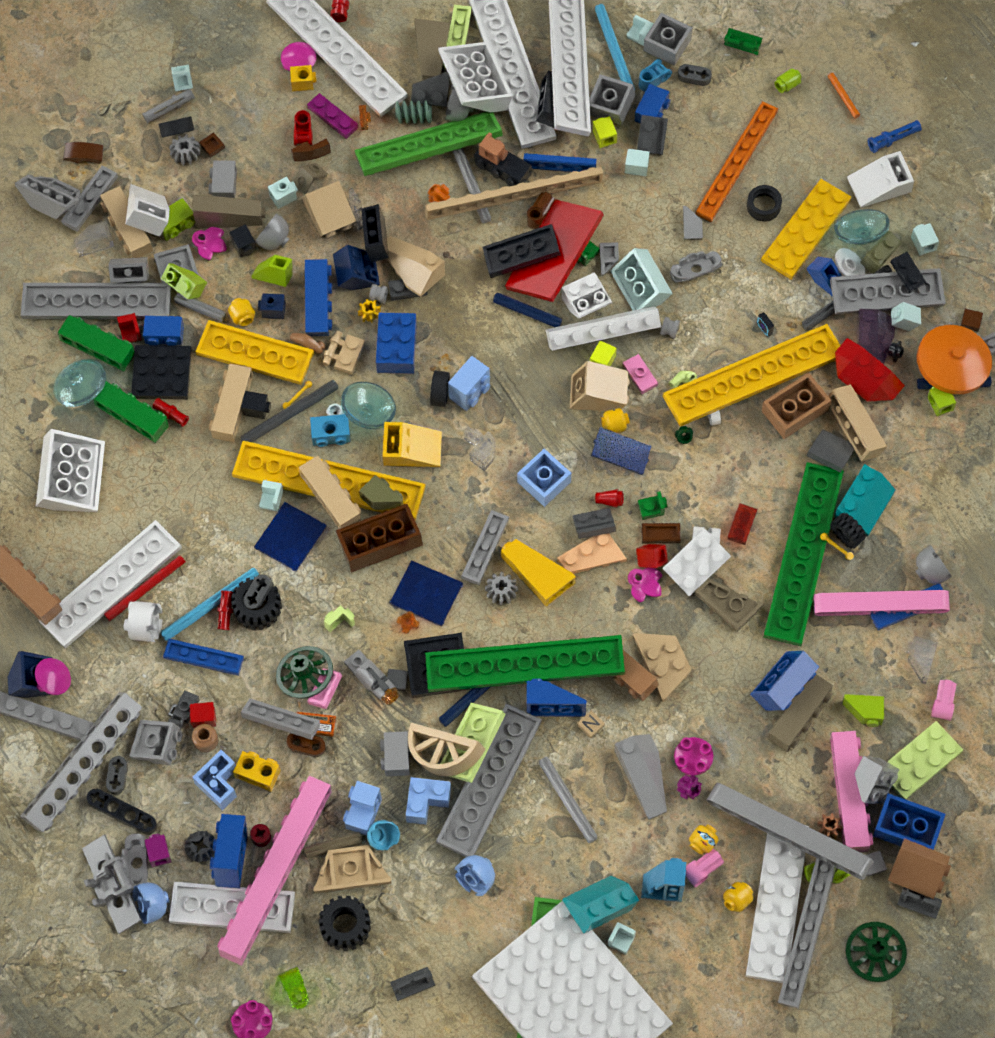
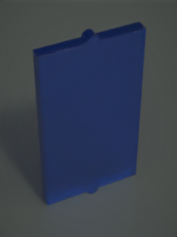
M599 427L596 439L593 441L594 446L591 456L643 475L646 464L649 462L648 457L651 446Z

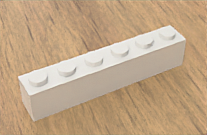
M652 306L546 329L549 348L553 351L659 328L661 323L658 309Z

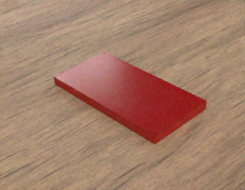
M556 199L540 227L549 224L553 225L561 255L513 271L505 284L506 289L554 302L604 217L603 212Z

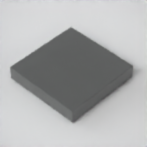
M822 429L809 449L807 457L841 473L855 450L850 442Z

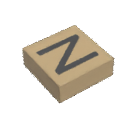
M590 710L577 723V726L587 736L592 738L605 726V723Z

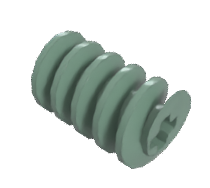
M396 101V119H398L400 124H402L403 119H405L407 124L410 123L411 119L416 124L419 118L421 124H423L426 118L428 123L431 124L432 102L429 106L427 101H424L423 106H421L420 101H417L416 106H414L413 101H410L409 106H407L406 102L403 101L400 106L398 101Z

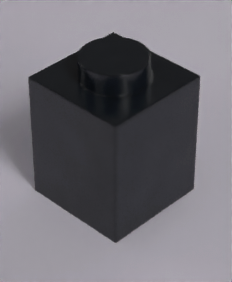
M246 224L229 232L231 242L240 258L249 256L257 250L255 240Z
M245 391L241 406L243 416L265 419L266 413H270L271 409L268 395Z

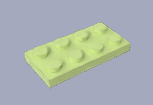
M470 703L455 735L479 741L485 748V751L477 763L470 769L448 777L470 783L473 782L506 715L502 710ZM449 748L440 764L454 761ZM456 749L459 757H461L466 752L463 750Z
M937 721L888 761V763L900 769L897 781L891 787L903 799L909 798L963 752L961 746Z

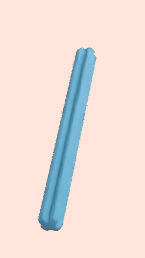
M603 4L596 5L595 12L620 80L633 84L605 6Z
M251 568L221 590L234 592L235 587H240L239 583L241 581L245 583L246 578L249 577L250 580H254V577L258 576L259 573L255 568ZM221 590L162 630L160 633L163 639L168 641V639H171L220 605Z

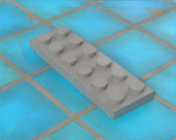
M940 268L919 270L926 284L910 293L897 272L831 277L830 283L835 315L887 311L902 302L920 308L944 306L946 302Z

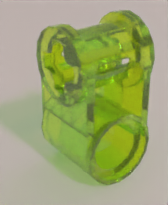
M298 967L278 974L293 1007L296 1009L306 1007L309 1003V997ZM300 994L302 999L298 1000L296 995Z

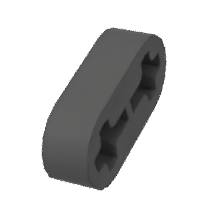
M684 64L678 69V78L684 83L706 86L711 82L712 73L705 67Z
M261 574L254 578L244 596L246 607L257 609L263 604L273 585L270 576ZM266 579L265 583L267 584V586H262L261 589L258 590L261 586L259 580ZM256 593H258L255 598L257 600V603H253L251 605V600L249 598L254 597Z
M121 756L113 757L108 767L106 787L114 795L122 793L126 784L128 764L125 758ZM118 762H121L123 767H120L119 773H116L117 770L114 765H117ZM115 778H118L120 786L113 789L111 784H114Z

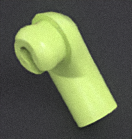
M680 371L669 381V385L672 388H676L681 383H688L697 379V375L692 371Z

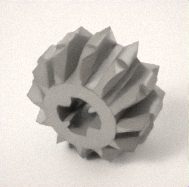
M186 134L182 138L178 135V140L173 139L172 144L169 146L171 158L175 160L176 164L181 162L184 166L188 162L191 165V160L197 161V156L200 155L199 142L195 141L193 136L189 138Z
M500 572L499 577L493 574V579H488V585L485 586V591L488 592L487 598H492L493 604L499 601L501 606L503 601L510 604V598L515 599V592L518 591V586L515 585L516 579H511L510 574L504 577L503 572Z

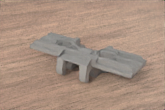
M106 835L99 837L82 848L94 877L93 879L84 880L85 886L94 888L98 899L92 900L94 906H107L118 934L142 921L132 897L133 885H130L120 863L122 861L121 857H115ZM114 870H115V872H116V874H117V876H118V879H119V881H120V883H121L122 888H120V886H119V882H118V880L116 879V876H115V874H114ZM118 897H121L124 901L120 908L116 905Z

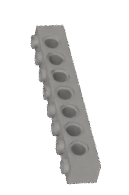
M119 692L20 817L39 832L50 829L54 823L52 820L55 816L60 815L65 810L67 801L73 799L79 791V786L89 780L91 777L90 772L94 767L100 766L103 762L102 757L106 752L109 753L116 744L114 742L118 737H122L127 732V726L131 721L134 722L139 717V711L142 707L125 692ZM119 711L123 713V719L120 722L116 718ZM107 726L111 729V734L108 737L104 734ZM94 742H97L99 745L97 752L92 750ZM84 757L86 765L84 768H81L79 761ZM72 773L74 775V780L72 783L69 784L67 781L68 774ZM57 789H60L62 793L59 799H56L54 796ZM45 804L49 807V812L46 815L42 813V807Z

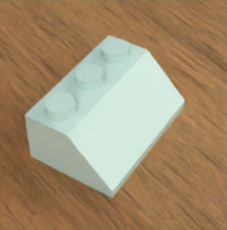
M634 248L610 270L632 311L652 306L657 307L673 294L648 249Z

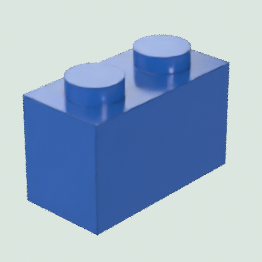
M649 84L635 111L634 121L641 124L642 115L663 118V111L668 109L671 102L669 91Z
M145 316L143 329L145 344L182 345L184 332L182 317Z

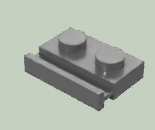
M642 115L637 150L663 155L668 118Z
M610 508L572 515L578 539L616 532Z

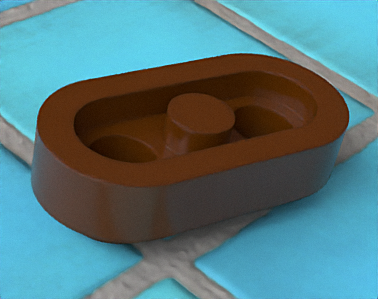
M292 733L287 736V746L293 752L311 757H319L326 750L325 742L319 736L314 735L312 740ZM299 740L300 744L294 745V741ZM318 745L319 749L313 750V746Z

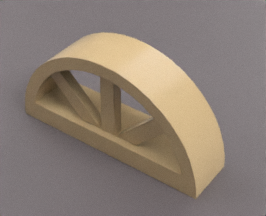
M415 723L410 724L408 731L410 752L432 774L454 776L463 773L477 763L485 751V748L479 741ZM438 743L430 763L425 761L421 751ZM448 746L454 761L437 764L444 747ZM456 749L463 750L466 752L461 757H459Z

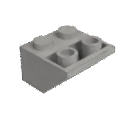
M863 756L855 772L861 800L864 803L882 805L891 786L897 781L900 769L881 758Z

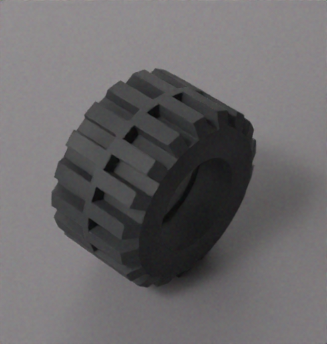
M249 577L246 578L245 583L243 581L239 583V588L235 587V594H232L231 603L235 617H237L240 624L243 623V626L246 628L250 626L251 630H255L256 627L262 630L263 626L270 627L271 622L275 623L277 616L280 617V609H282L281 598L278 588L273 584L265 598L268 600L267 604L259 610L248 609L244 604V596L253 582ZM266 579L259 580L261 586L258 590H260L262 586H267V584L265 583Z
M341 895L337 896L338 899L335 901L332 898L329 900L330 904H325L323 906L324 910L319 914V926L322 937L330 947L334 946L336 950H340V948H343L344 951H348V948H352V950L357 949L356 946L358 944L360 946L363 945V940H367L369 937L368 932L371 931L369 912L362 902L360 903L359 899L355 897L351 899V896L346 895V898H342ZM350 914L357 919L354 929L346 933L336 931L333 928L335 919L340 915Z

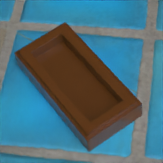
M642 523V544L681 543L680 523Z

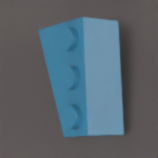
M671 858L643 874L641 898L682 902L687 862H682V859Z

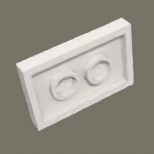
M704 528L662 569L690 596L731 555Z

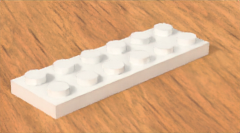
M174 882L169 923L227 928L229 921L234 919L237 914L236 909L239 902L244 901L247 888H226L208 884ZM280 891L260 931L291 933L295 900L294 891Z

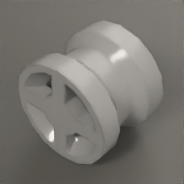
M372 284L369 301L373 302L376 300L384 305L387 299L388 287H378L377 284Z
M665 317L660 334H667L675 339L680 321H672L669 317Z

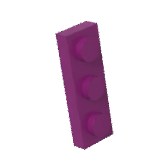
M320 93L307 104V108L345 139L359 128L358 123Z

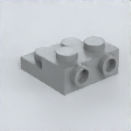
M140 720L129 757L135 760L151 761L153 764L171 765L172 760H175L177 757L176 744L182 739L181 728L172 722Z

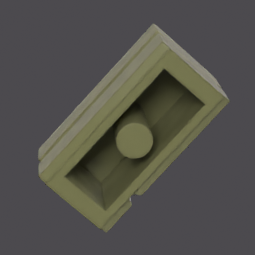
M888 231L860 261L861 264L871 273H875L902 242L892 232Z

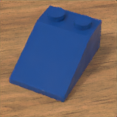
M542 679L527 681L528 714L544 717H584L586 715L585 699Z

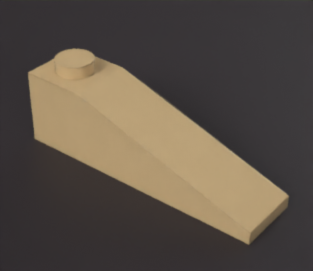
M392 236L387 238L389 258L386 259L387 262L394 267L396 274L402 278L404 285L421 297L445 276V261L434 253Z

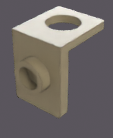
M317 163L301 166L293 182L303 194H307L313 180L327 177L328 173ZM301 177L306 179L305 187L300 185Z

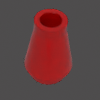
M619 489L596 492L595 502L596 504L618 508L623 506L624 493L619 491Z

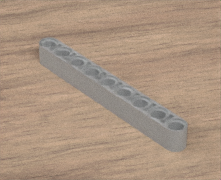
M716 783L706 800L712 806L858 879L864 880L874 863L868 856L723 784Z

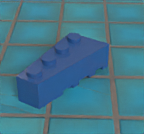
M327 259L305 260V333L309 336H329V330H332V319H329V312H332V301H329V294H332V283H329V276H332V265L328 264Z

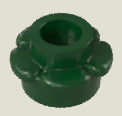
M681 426L675 432L677 441L682 444L691 442L693 430L690 427Z

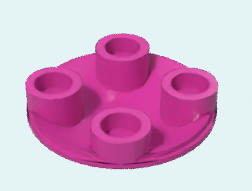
M291 43L281 53L282 66L290 71L292 66L311 65L313 67L316 62V52L307 43Z
M46 658L36 665L35 679L39 691L51 695H61L68 690L71 684V675L63 662L55 658Z
M683 738L674 751V762L677 768L687 775L703 774L713 763L712 747L701 738Z
M250 1000L237 1008L231 1018L233 1031L238 1038H264L272 1028L273 1018L270 1010L264 1004Z

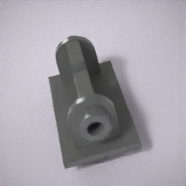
M903 887L897 905L936 919L942 900L935 897L932 899Z
M428 967L390 982L397 1001L436 986Z

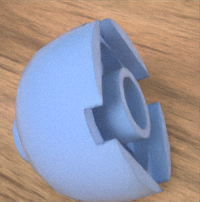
M478 855L467 856L455 867V870H457L455 876L460 885L468 892L471 889L477 892L476 896H483L494 884V868L487 858Z
M150 882L134 886L132 897L134 902L137 901L139 907L137 909L142 918L141 922L148 924L159 920L165 914L167 903H169L167 892L163 891L157 884Z

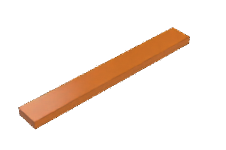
M761 102L695 212L697 216L709 222L713 221L776 116L778 108L766 102Z

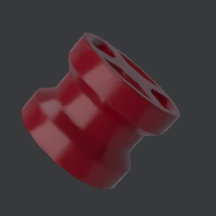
M257 824L252 827L250 836L253 844L257 847L267 846L271 841L269 828L264 824Z

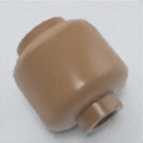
M199 725L192 732L193 744L200 752H211L218 745L217 732L211 725Z

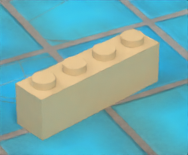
M116 187L101 194L102 202L100 206L104 213H108L109 217L107 219L111 227L115 226L117 229L115 234L118 240L124 242L123 249L126 255H131L132 258H140L153 252L151 242L145 231L125 224L128 200L121 187Z
M229 364L228 370L224 371V385L220 386L218 397H220L219 403H216L214 406L215 417L209 424V431H211L214 439L235 442L243 414L241 409L245 391H249L253 378L252 368Z
M847 385L833 389L828 395L832 400L830 409L860 460L865 461L879 457L887 445L853 387Z
M317 455L299 467L300 476L339 529L361 521L360 513L362 511L357 503L353 504L351 502L349 492L345 488H341L338 477L330 473L328 463L325 460H321Z

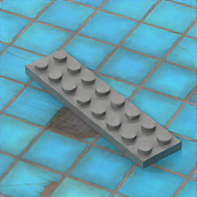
M23 283L21 318L67 319L71 315L82 319H117L119 316L135 313L137 319H145V316H170L172 287L167 283Z
M505 704L502 710L506 715L473 782L465 783L436 840L437 844L465 857L475 855L542 722V719L509 704Z

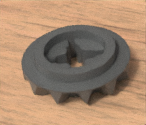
M199 830L190 834L187 840H185L184 849L187 856L195 862H205L211 859L215 854V851H213L214 836L207 831ZM203 840V844L207 848H201L197 851V846L193 843L199 844Z

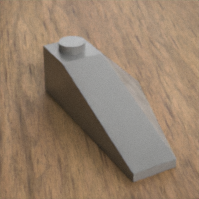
M635 735L615 743L614 752L648 820L666 813L659 751L651 735Z

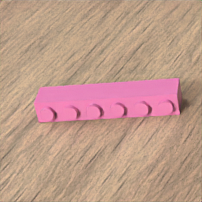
M856 731L832 732L830 743L839 816L841 818L840 824L843 827L841 831L842 841L844 845L858 852H868L870 845H873L872 833L868 832V826L871 823L870 814H866L865 806H868V803H864L861 800L855 772L862 760V756H859L858 749H861L860 737H856Z

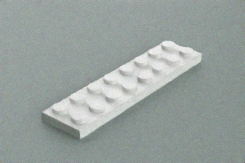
M155 520L59 603L62 611L47 625H44L40 620L39 622L66 649L101 619L104 613L124 599L182 549L181 545Z
M768 833L745 977L783 983L791 955L805 852Z

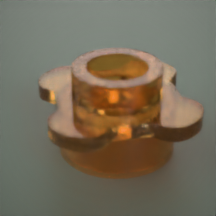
M409 611L397 618V624L402 627V632L405 634L409 633L413 628L419 627V621H416L413 612Z

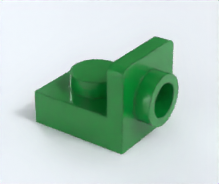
M589 240L577 263L586 266L600 252V248Z
M661 491L657 492L654 497L640 499L637 502L642 520L663 516L665 508L668 507L666 497H662Z

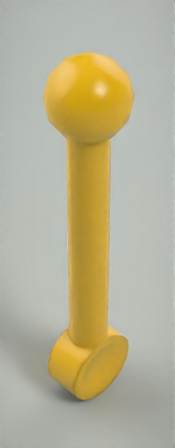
M306 381L305 386L289 402L283 403V409L289 407L307 388H311L312 382Z
M826 533L821 534L820 538L826 540L842 552L847 560L854 558L852 552L845 551L828 538Z

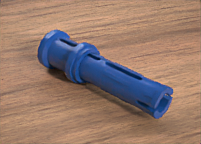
M916 120L891 132L884 131L879 136L869 137L867 140L868 146L873 153H876L878 149L885 146L890 147L893 142L921 131V124Z

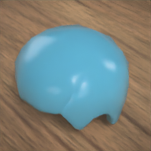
M377 821L370 826L367 832L368 842L375 850H389L391 846L399 842V828L390 821Z

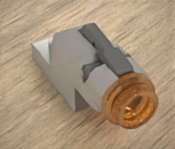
M360 650L344 661V664L369 692L372 691L383 703L391 705L398 699V690L394 684Z

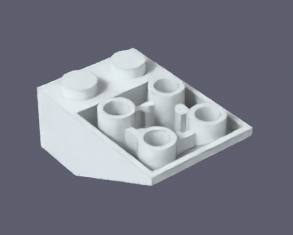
M901 151L883 156L847 176L860 208L910 193L914 184L913 177Z
M131 184L125 224L160 237L169 220L170 209L165 196Z

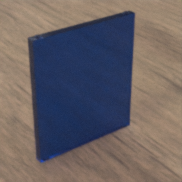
M284 502L254 548L297 572L327 525Z
M411 560L390 600V604L442 627L457 595L463 587V582Z

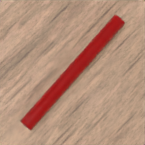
M179 555L104 613L107 620L110 622L128 608L130 602L137 601L186 563L184 558Z

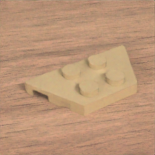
M634 633L633 639L647 670L657 678L659 685L656 689L662 702H665L668 696L691 673V667L676 636Z
M369 845L334 849L327 852L318 881L314 886V893L391 884L392 881Z

